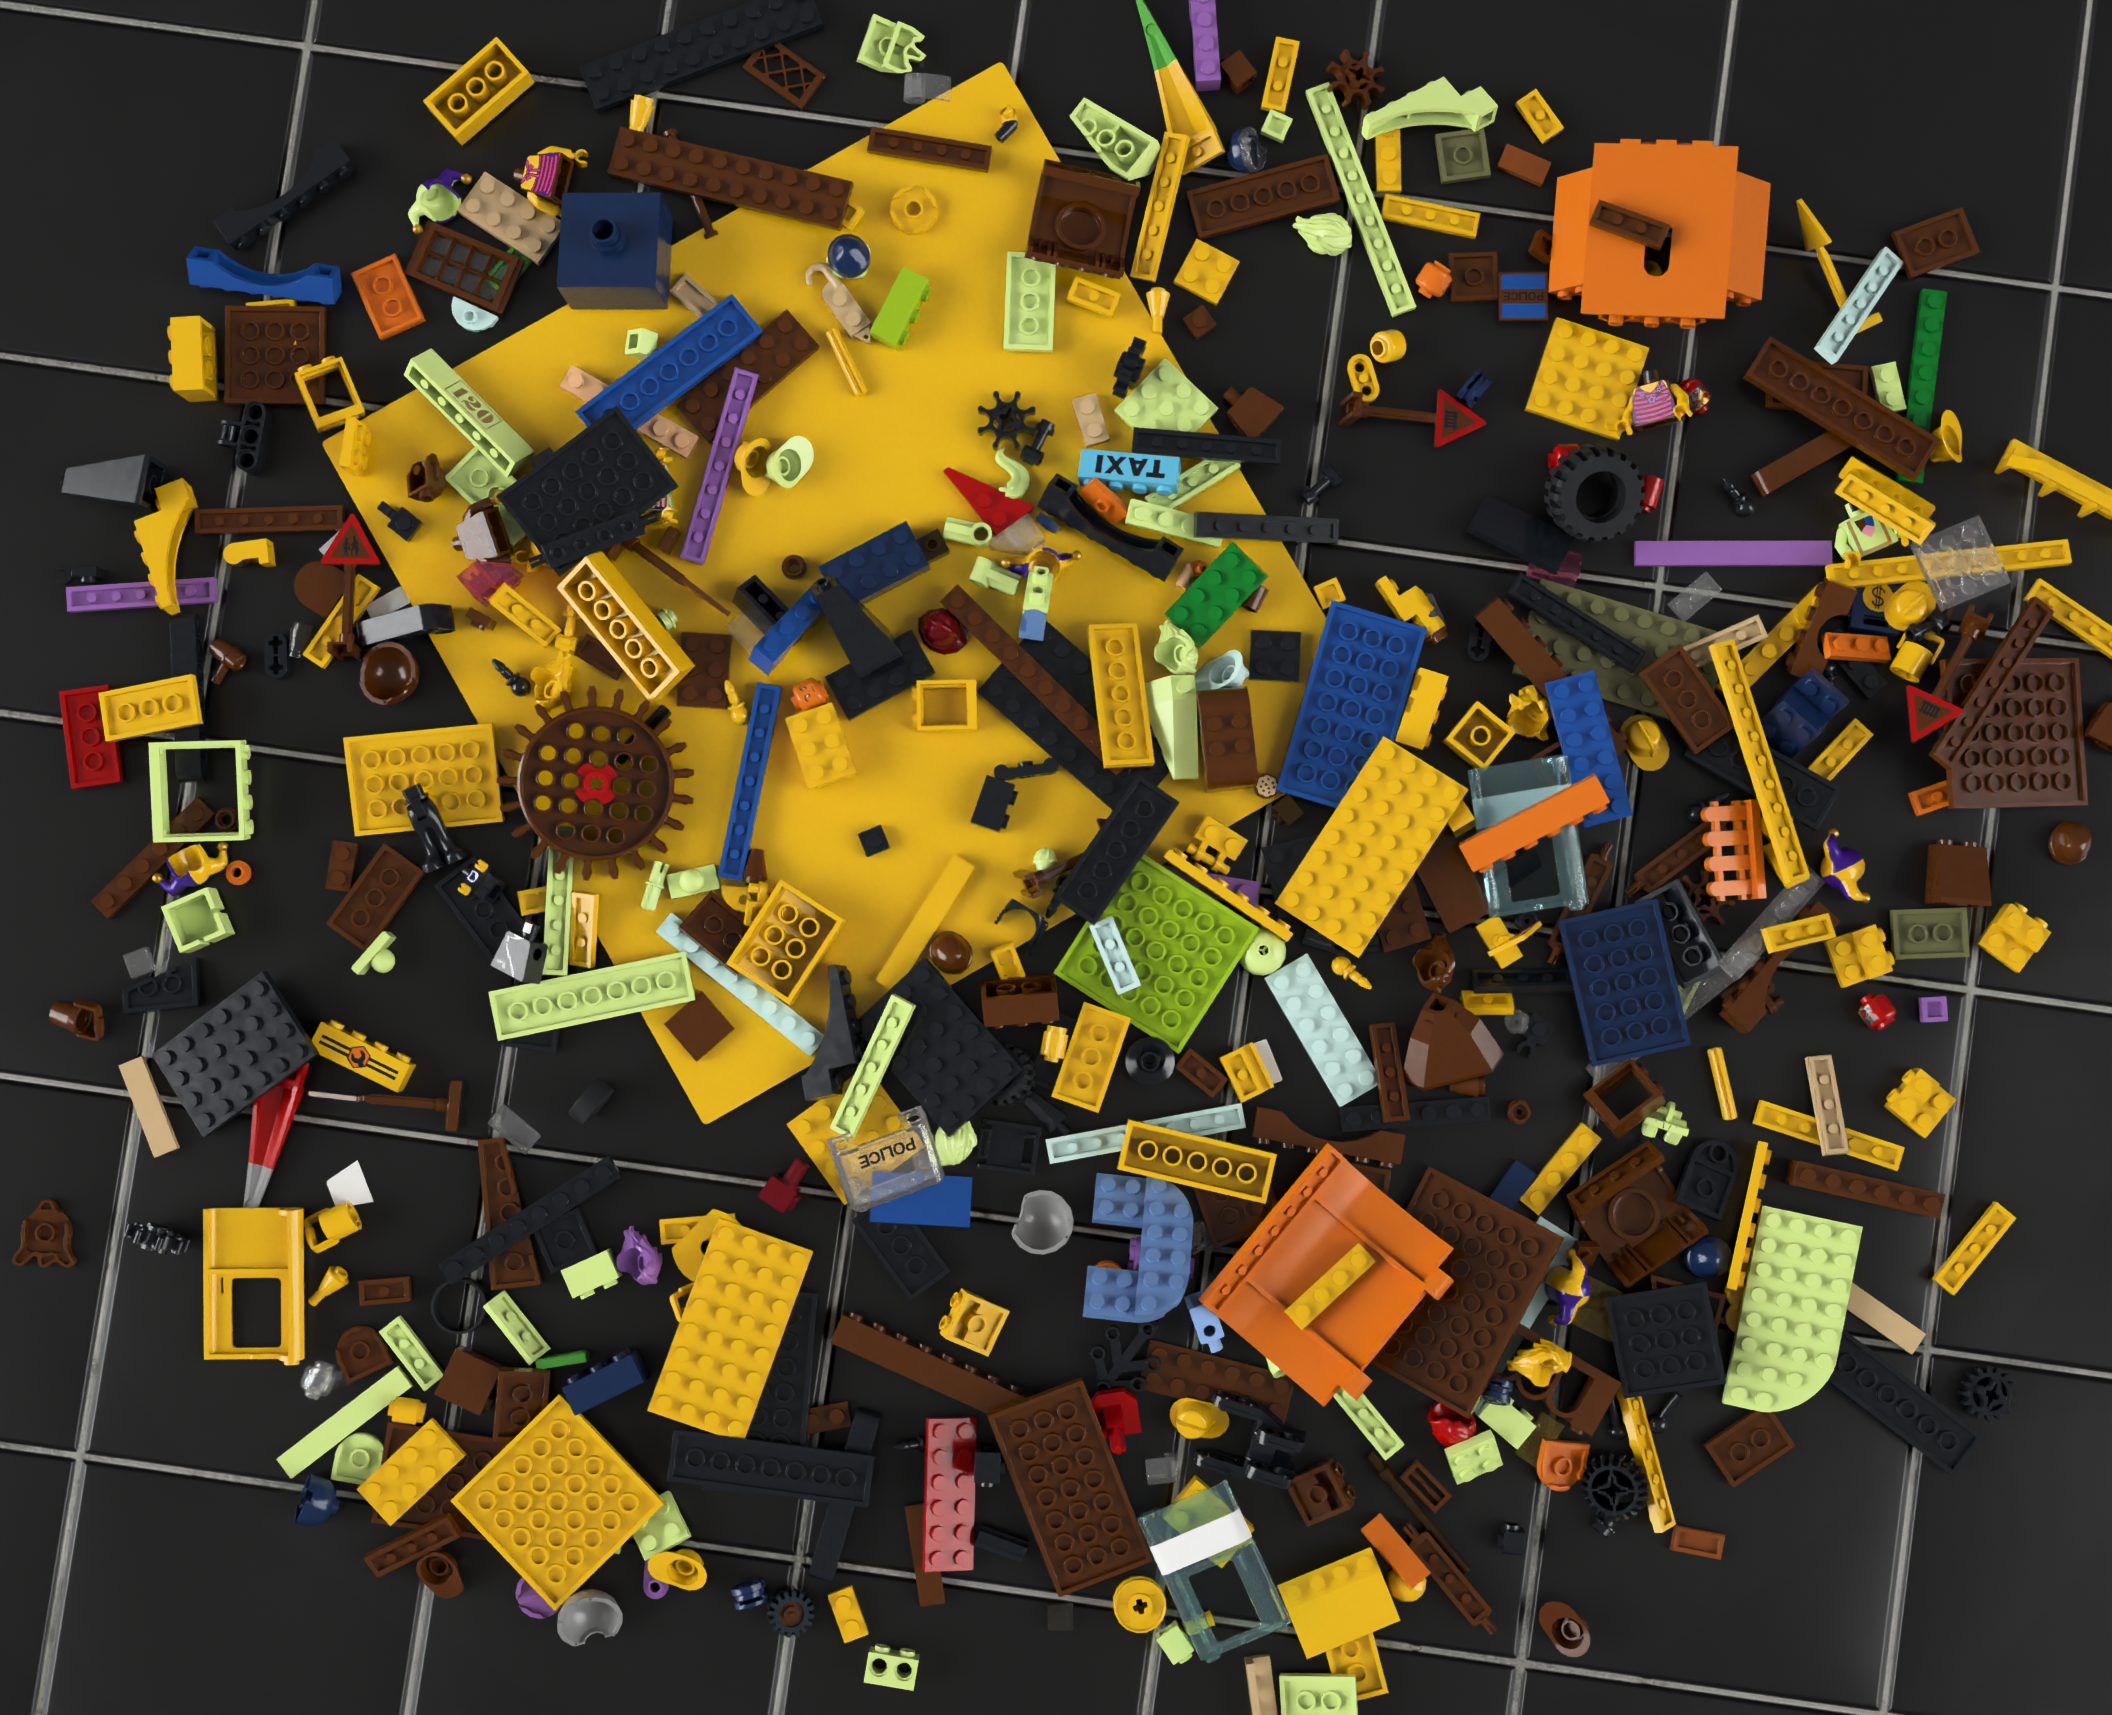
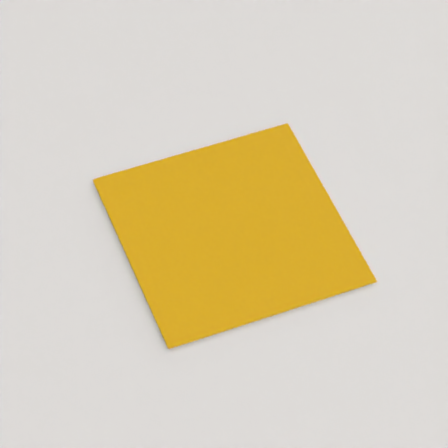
M1001 62L883 127L884 129L992 146L988 173L869 154L867 148L870 135L807 170L853 182L850 200L863 208L865 213L851 232L843 226L841 231L740 207L711 223L713 229L717 230L719 235L705 239L704 234L706 232L702 228L671 246L669 290L686 273L718 302H722L733 294L761 330H764L785 310H788L820 346L813 355L749 409L739 443L740 446L741 442L745 440L752 442L757 438H765L770 442L773 452L779 449L791 437L802 436L811 443L814 459L808 472L793 487L784 488L771 479L768 489L757 497L750 496L745 492L742 486L741 472L733 463L704 565L680 558L713 441L709 444L676 405L710 376L708 375L658 413L700 437V441L689 460L671 450L665 453V457H672L673 460L670 463L663 464H666L670 476L679 486L672 492L673 507L679 510V512L674 513L672 519L678 520V523L648 524L645 526V534L636 538L640 540V544L682 573L690 582L731 612L730 615L727 617L695 595L689 588L679 585L634 551L630 552L625 548L615 562L608 558L655 617L656 614L662 611V608H665L667 611L671 609L678 619V622L675 623L676 629L672 628L667 632L680 648L682 632L732 635L729 682L734 686L739 701L744 700V706L749 709L750 715L757 682L783 688L750 849L764 850L767 880L765 882H768V885H777L781 879L792 887L799 888L800 892L846 920L793 1004L783 1001L822 1034L825 1033L830 1004V983L827 967L833 965L847 966L852 978L850 983L851 992L856 999V1018L859 1019L890 990L875 979L954 854L975 866V869L912 967L913 969L923 958H927L950 985L991 963L993 959L989 949L1013 941L1015 948L1031 940L1036 931L1035 920L1029 912L1022 909H1012L1002 916L1001 921L997 925L994 924L995 920L997 921V917L1000 916L999 914L1002 913V910L1005 909L1004 907L1012 898L1043 916L1044 920L1048 922L1046 931L1076 914L1063 904H1060L1057 907V911L1050 918H1046L1047 907L1055 894L1052 890L1056 888V880L1061 875H1068L1071 870L1047 880L1046 884L1040 886L1043 895L1035 899L1022 895L1021 890L1025 889L1022 883L1023 879L1014 877L1013 872L1019 869L1032 872L1038 871L1036 870V864H1033L1036 852L1043 847L1054 851L1058 859L1055 865L1084 852L1100 830L1096 822L1097 818L1107 819L1112 810L1058 763V770L1055 774L1006 781L1015 784L1014 791L1018 792L1014 806L1009 805L1006 813L1010 815L1006 829L1001 828L1000 833L971 824L986 776L995 778L994 769L997 765L1001 764L1007 768L1018 767V763L1033 761V765L1043 764L1047 758L1052 757L978 692V731L919 733L917 726L913 727L912 713L917 712V702H912V687L849 721L825 679L826 676L850 664L826 616L824 615L814 627H809L804 632L801 640L790 648L784 659L767 675L749 661L753 647L761 640L764 634L732 602L735 592L740 585L753 575H756L790 609L810 586L820 578H823L818 568L819 566L905 521L908 523L916 540L936 529H939L943 537L947 517L974 523L983 522L943 471L949 467L998 490L999 487H1006L1007 482L1011 480L1012 476L996 463L995 456L997 451H994L992 446L996 440V435L992 432H986L982 436L978 434V428L985 427L989 423V418L986 415L978 413V407L983 406L987 410L995 408L997 405L993 397L995 391L999 392V398L1005 403L1011 402L1014 399L1015 392L1019 391L1021 398L1017 402L1018 408L1027 410L1033 406L1036 409L1035 415L1027 416L1024 419V424L1027 427L1035 428L1042 419L1050 421L1055 425L1053 436H1047L1040 450L1044 452V457L1039 466H1031L1020 458L1024 446H1032L1039 432L1035 429L1034 436H1030L1025 432L1018 434L1016 440L1020 444L1019 451H1015L1011 440L1005 439L999 444V449L1001 447L1005 448L1003 452L1005 456L1019 462L1027 469L1030 476L1029 488L1018 499L1033 505L1034 510L998 539L992 533V542L984 549L944 539L950 554L929 564L931 570L864 604L889 629L894 639L909 630L913 631L936 673L925 680L976 679L978 691L1001 665V662L969 631L967 644L957 653L943 655L931 651L923 643L918 633V618L929 610L946 609L940 601L957 584L1018 644L1024 639L1019 638L1027 579L1024 574H1018L1022 578L1014 597L991 587L979 586L968 579L978 556L989 559L998 564V567L1010 571L1001 565L1002 558L1026 557L1033 550L1042 547L1050 548L1056 551L1057 554L1073 553L1075 550L1082 553V558L1063 569L1058 580L1052 584L1046 620L1089 658L1090 650L1087 634L1089 624L1137 623L1144 682L1147 683L1174 675L1163 664L1156 662L1154 648L1158 644L1161 635L1159 626L1164 624L1166 620H1170L1165 615V612L1186 591L1175 586L1180 572L1185 564L1196 560H1202L1210 566L1231 542H1234L1268 575V578L1261 584L1268 589V593L1257 613L1240 606L1201 648L1195 644L1199 654L1195 667L1196 672L1195 674L1189 673L1187 675L1195 676L1202 666L1230 650H1237L1241 653L1243 664L1249 671L1251 630L1301 632L1298 683L1249 680L1248 676L1240 685L1247 686L1258 777L1262 774H1271L1278 780L1326 620L1324 613L1282 542L1222 539L1221 547L1216 548L1125 524L1126 517L1113 525L1125 532L1143 538L1161 540L1164 536L1184 548L1175 567L1164 582L1037 507L1048 483L1056 473L1078 485L1076 490L1079 492L1082 487L1078 480L1082 449L1132 452L1133 430L1114 413V410L1165 358L1183 375L1184 373L1162 335L1152 333L1153 320L1125 271L1123 277L1116 279L1056 265L1053 353L1004 351L1007 252H1026L1044 159L1061 161L1005 65ZM1008 104L1017 113L1018 127L1004 143H1001L994 134L1002 127L1000 109L1003 105ZM908 185H916L928 189L935 196L938 204V218L934 226L927 232L919 235H908L899 231L893 224L889 213L893 195ZM916 204L910 205L907 209L908 214L913 216L921 211V208ZM843 234L855 235L862 239L870 248V264L864 278L847 279L838 277L870 320V329L902 267L929 279L930 288L932 289L931 295L926 303L922 302L918 309L921 311L920 316L915 324L911 323L908 332H910L908 340L904 346L900 345L898 350L871 338V344L856 338L851 339L823 299L822 290L829 282L823 272H814L811 276L812 286L807 285L805 274L811 265L824 263L831 267L826 262L828 248L831 242L838 236ZM1075 276L1121 293V298L1112 319L1067 301V296ZM670 292L668 309H571L567 304L454 367L453 370L535 451L527 467L512 475L516 480H519L587 428L575 412L587 402L560 387L571 365L610 386L644 360L625 355L628 330L644 328L658 333V350L699 318ZM833 328L839 330L867 388V393L861 397L855 396L827 338L826 332ZM1134 337H1138L1147 341L1146 349L1142 356L1146 361L1138 382L1135 385H1131L1125 399L1112 395L1113 387L1117 380L1113 375L1122 352H1127L1129 346L1131 347ZM415 389L360 420L371 432L370 446H367L365 455L368 458L367 469L363 470L362 477L352 476L339 466L344 430L323 441V447L412 606L429 603L452 606L456 631L446 634L428 635L478 724L494 723L497 757L507 775L516 777L518 776L520 762L506 758L501 754L502 750L512 749L517 753L523 754L530 742L514 728L516 724L526 726L534 734L545 725L544 720L537 714L534 707L537 705L534 692L536 683L530 678V673L535 667L543 666L556 658L560 649L555 648L556 637L545 648L491 605L488 599L506 582L558 624L562 629L559 634H564L567 617L563 616V611L570 603L557 589V586L578 564L559 577L554 569L541 566L532 573H527V563L519 565L516 562H511L512 565L489 568L477 563L476 559H467L463 550L456 551L454 549L452 539L458 536L456 526L463 522L462 517L471 504L447 480L441 496L432 502H421L408 497L407 475L413 464L418 461H424L426 456L433 453L437 455L439 465L446 476L475 446L418 389ZM1096 393L1110 441L1086 448L1072 399ZM1011 412L1006 420L1002 419L1003 429L1008 422L1011 423ZM1211 419L1198 431L1199 433L1219 434ZM637 431L653 454H655L657 448H666ZM1180 458V475L1203 460ZM1240 469L1174 509L1193 515L1195 512L1266 515ZM1124 489L1119 492L1112 491L1128 506L1130 499L1146 502L1144 497L1152 493L1138 494L1132 490ZM1082 498L1094 512H1096L1100 517H1102L1104 520L1112 524L1093 506H1091L1084 498ZM382 501L397 512L401 507H404L423 522V525L409 542L387 526L391 519L377 509ZM1040 512L1060 526L1056 534H1052L1036 522ZM668 526L678 529L681 533L670 555L662 552L658 546ZM979 530L975 533L974 537L978 541H984L988 537V533L984 530ZM527 536L516 548L511 544L513 552L509 554L514 555L519 549H526L527 552L518 553V558L522 561L527 560L531 552L530 538ZM929 542L928 547L930 549H935L937 547V542ZM798 555L804 559L807 569L802 578L791 580L783 574L782 563L786 557ZM797 564L790 566V571L796 572L799 569ZM1198 577L1191 578L1187 589L1195 582V580ZM471 607L495 620L497 624L493 631L488 628L482 631L470 624L472 620L466 617L469 608ZM577 619L574 637L579 638L578 647L586 634L599 640L583 619ZM574 651L570 652L569 661L571 662L570 665L573 666L570 682L573 685L570 689L572 691L570 699L574 709L588 706L587 692L589 686H595L597 706L605 707L613 706L614 695L618 689L624 690V699L620 710L631 715L636 714L642 702L645 700L649 701L625 671L622 672L616 681L575 656ZM497 659L503 662L513 674L518 672L520 677L526 678L531 685L529 693L523 697L514 695L511 691V686L506 685L508 680L495 669L492 660ZM809 678H814L816 681L821 680L828 692L827 704L832 702L835 706L858 776L814 791L808 789L785 718L803 712L802 709L796 710L791 697L794 696L793 687ZM678 684L666 696L650 702L649 709L643 715L641 721L645 722L660 705H664L671 712L668 718L672 723L668 729L659 734V739L665 748L672 747L680 742H685L687 745L682 752L670 756L673 770L684 768L694 770L693 776L674 779V793L688 795L693 798V804L684 805L679 802H672L668 813L669 817L679 820L685 826L683 831L675 830L670 825L663 823L655 835L665 843L668 851L665 854L658 851L650 841L640 847L638 853L644 859L645 868L643 870H640L635 865L630 854L616 858V864L619 869L618 879H612L609 874L608 861L603 860L592 861V874L589 881L583 880L584 860L574 858L572 891L599 894L597 936L614 966L679 953L680 951L661 937L656 930L671 912L684 921L710 892L671 899L667 877H665L663 883L665 888L664 890L661 889L655 910L643 909L641 903L647 887L645 882L649 881L654 861L670 865L666 875L716 864L717 873L719 871L749 721L744 725L735 724L731 719V710L728 709V706L727 710L678 707ZM966 689L924 690L925 725L967 724ZM562 704L550 710V713H548L550 717L554 718L564 713V705ZM573 724L569 728V734L573 738H580L584 733V729L580 724ZM600 726L595 729L594 736L598 741H605L609 737V731L606 727ZM629 729L622 730L619 734L620 741L624 743L633 732ZM1198 732V779L1173 780L1169 772L1157 786L1180 803L1149 846L1145 855L1162 865L1167 862L1162 858L1169 849L1174 851L1176 848L1181 852H1185L1184 849L1189 842L1193 845L1198 844L1200 840L1192 834L1205 814L1229 827L1285 795V793L1278 791L1270 799H1262L1257 796L1254 788L1205 793ZM545 746L541 750V756L545 760L550 761L556 755V751L552 746ZM572 748L568 750L566 758L570 763H577L581 759V753L579 750ZM596 751L593 753L591 760L594 765L602 766L606 762V755L601 751ZM653 757L643 759L642 768L645 771H653L656 768L657 763ZM629 758L624 764L621 765L617 762V765L622 769L630 767L632 760ZM542 771L538 776L539 782L542 785H550L553 781V775L549 771ZM572 773L567 774L564 777L565 786L568 788L576 787L578 785V777ZM593 777L590 779L592 781L590 785L592 789L597 788L600 790L602 788L601 783L603 780L601 778L595 779ZM618 779L614 783V789L618 793H625L629 789V784L624 779ZM643 782L639 786V792L643 796H650L654 791V786L650 782ZM513 785L518 793L517 785ZM539 796L536 799L537 808L547 810L550 807V799L546 796ZM566 798L562 801L561 808L564 812L571 813L575 810L576 804L574 800ZM591 801L587 804L586 810L590 815H598L601 811V806L598 802ZM615 804L611 809L612 815L616 818L624 817L626 814L625 806ZM642 806L637 810L636 815L638 819L646 821L651 817V810L648 807ZM563 823V824L560 825V826L572 827V826H571L570 824H568V823ZM881 825L890 849L867 857L858 834ZM594 826L586 827L584 829L585 838L588 840L596 839L598 837L597 828ZM612 829L609 832V839L612 842L619 843L623 840L624 834L620 829ZM719 877L720 886L748 887V885H745V879L742 882ZM721 889L712 891L724 902H726L722 896ZM735 910L741 916L745 917V912ZM942 932H955L965 938L972 947V963L961 974L952 975L944 973L931 959L929 950L931 942ZM688 958L695 996L703 991L735 1029L696 1062L664 1025L689 1002L641 1011V1014L701 1121L704 1124H709L811 1066L820 1046L812 1056H809Z

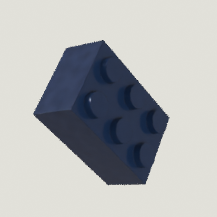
M627 1348L612 1357L614 1361L609 1362L607 1358L589 1368L591 1372L586 1373L585 1370H582L567 1379L568 1384L562 1390L575 1416L645 1382L651 1376L639 1348L634 1351L631 1348Z

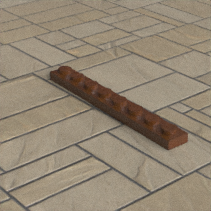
M2038 597L2029 599L1960 705L1964 713L1949 722L1929 753V756L1946 770L1954 768L2055 612Z

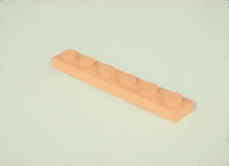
M571 365L560 384L562 389L585 402L590 401L609 386ZM660 414L655 415L636 430L689 460L700 441L699 436Z

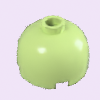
M1259 926L1260 929L1240 958L1239 963L1251 974L1264 976L1274 973L1281 967L1286 956L1285 942L1278 935Z

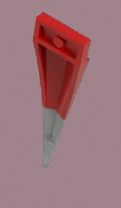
M310 1063L304 1065L253 1103L249 1162L243 1207L260 1206L305 1087L303 1085Z

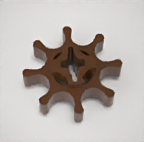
M1344 49L1339 56L1343 66L1332 61L1326 68L1328 73L1334 74L1337 78V81L1330 83L1327 91L1329 93L1333 90L1343 92L1345 97L1341 104L1343 108L1348 106L1351 98H1356L1360 101L1361 108L1366 110L1371 104L1367 93L1380 97L1385 90L1383 86L1377 85L1373 79L1374 77H1379L1384 68L1382 66L1377 69L1368 67L1366 64V58L1369 56L1368 51H1364L1359 61L1351 58L1349 50Z
M1706 869L1701 870V881L1698 884L1692 883L1687 875L1681 876L1680 880L1686 885L1687 893L1703 922L1707 917H1712L1717 925H1724L1725 920L1720 917L1719 908L1722 905L1734 906V900L1716 901V896H1708L1704 901V905L1696 906L1701 901L1700 896L1708 895L1706 890H1703L1701 887L1706 888L1709 883L1708 875L1710 872Z

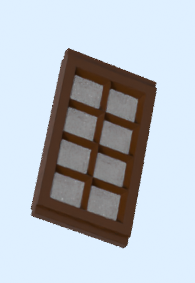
M427 221L404 274L502 315L524 267L525 260L437 223ZM499 260L504 261V264L493 276L488 275ZM485 279L496 283L499 286L498 289L495 290Z

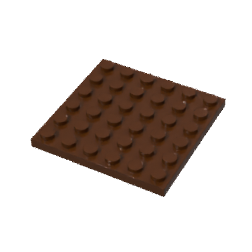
M2024 658L1954 768L1946 770L1949 809L2088 805L2079 658ZM1951 659L1940 660V676L1943 675ZM1962 659L1942 699L1960 707L1990 659Z

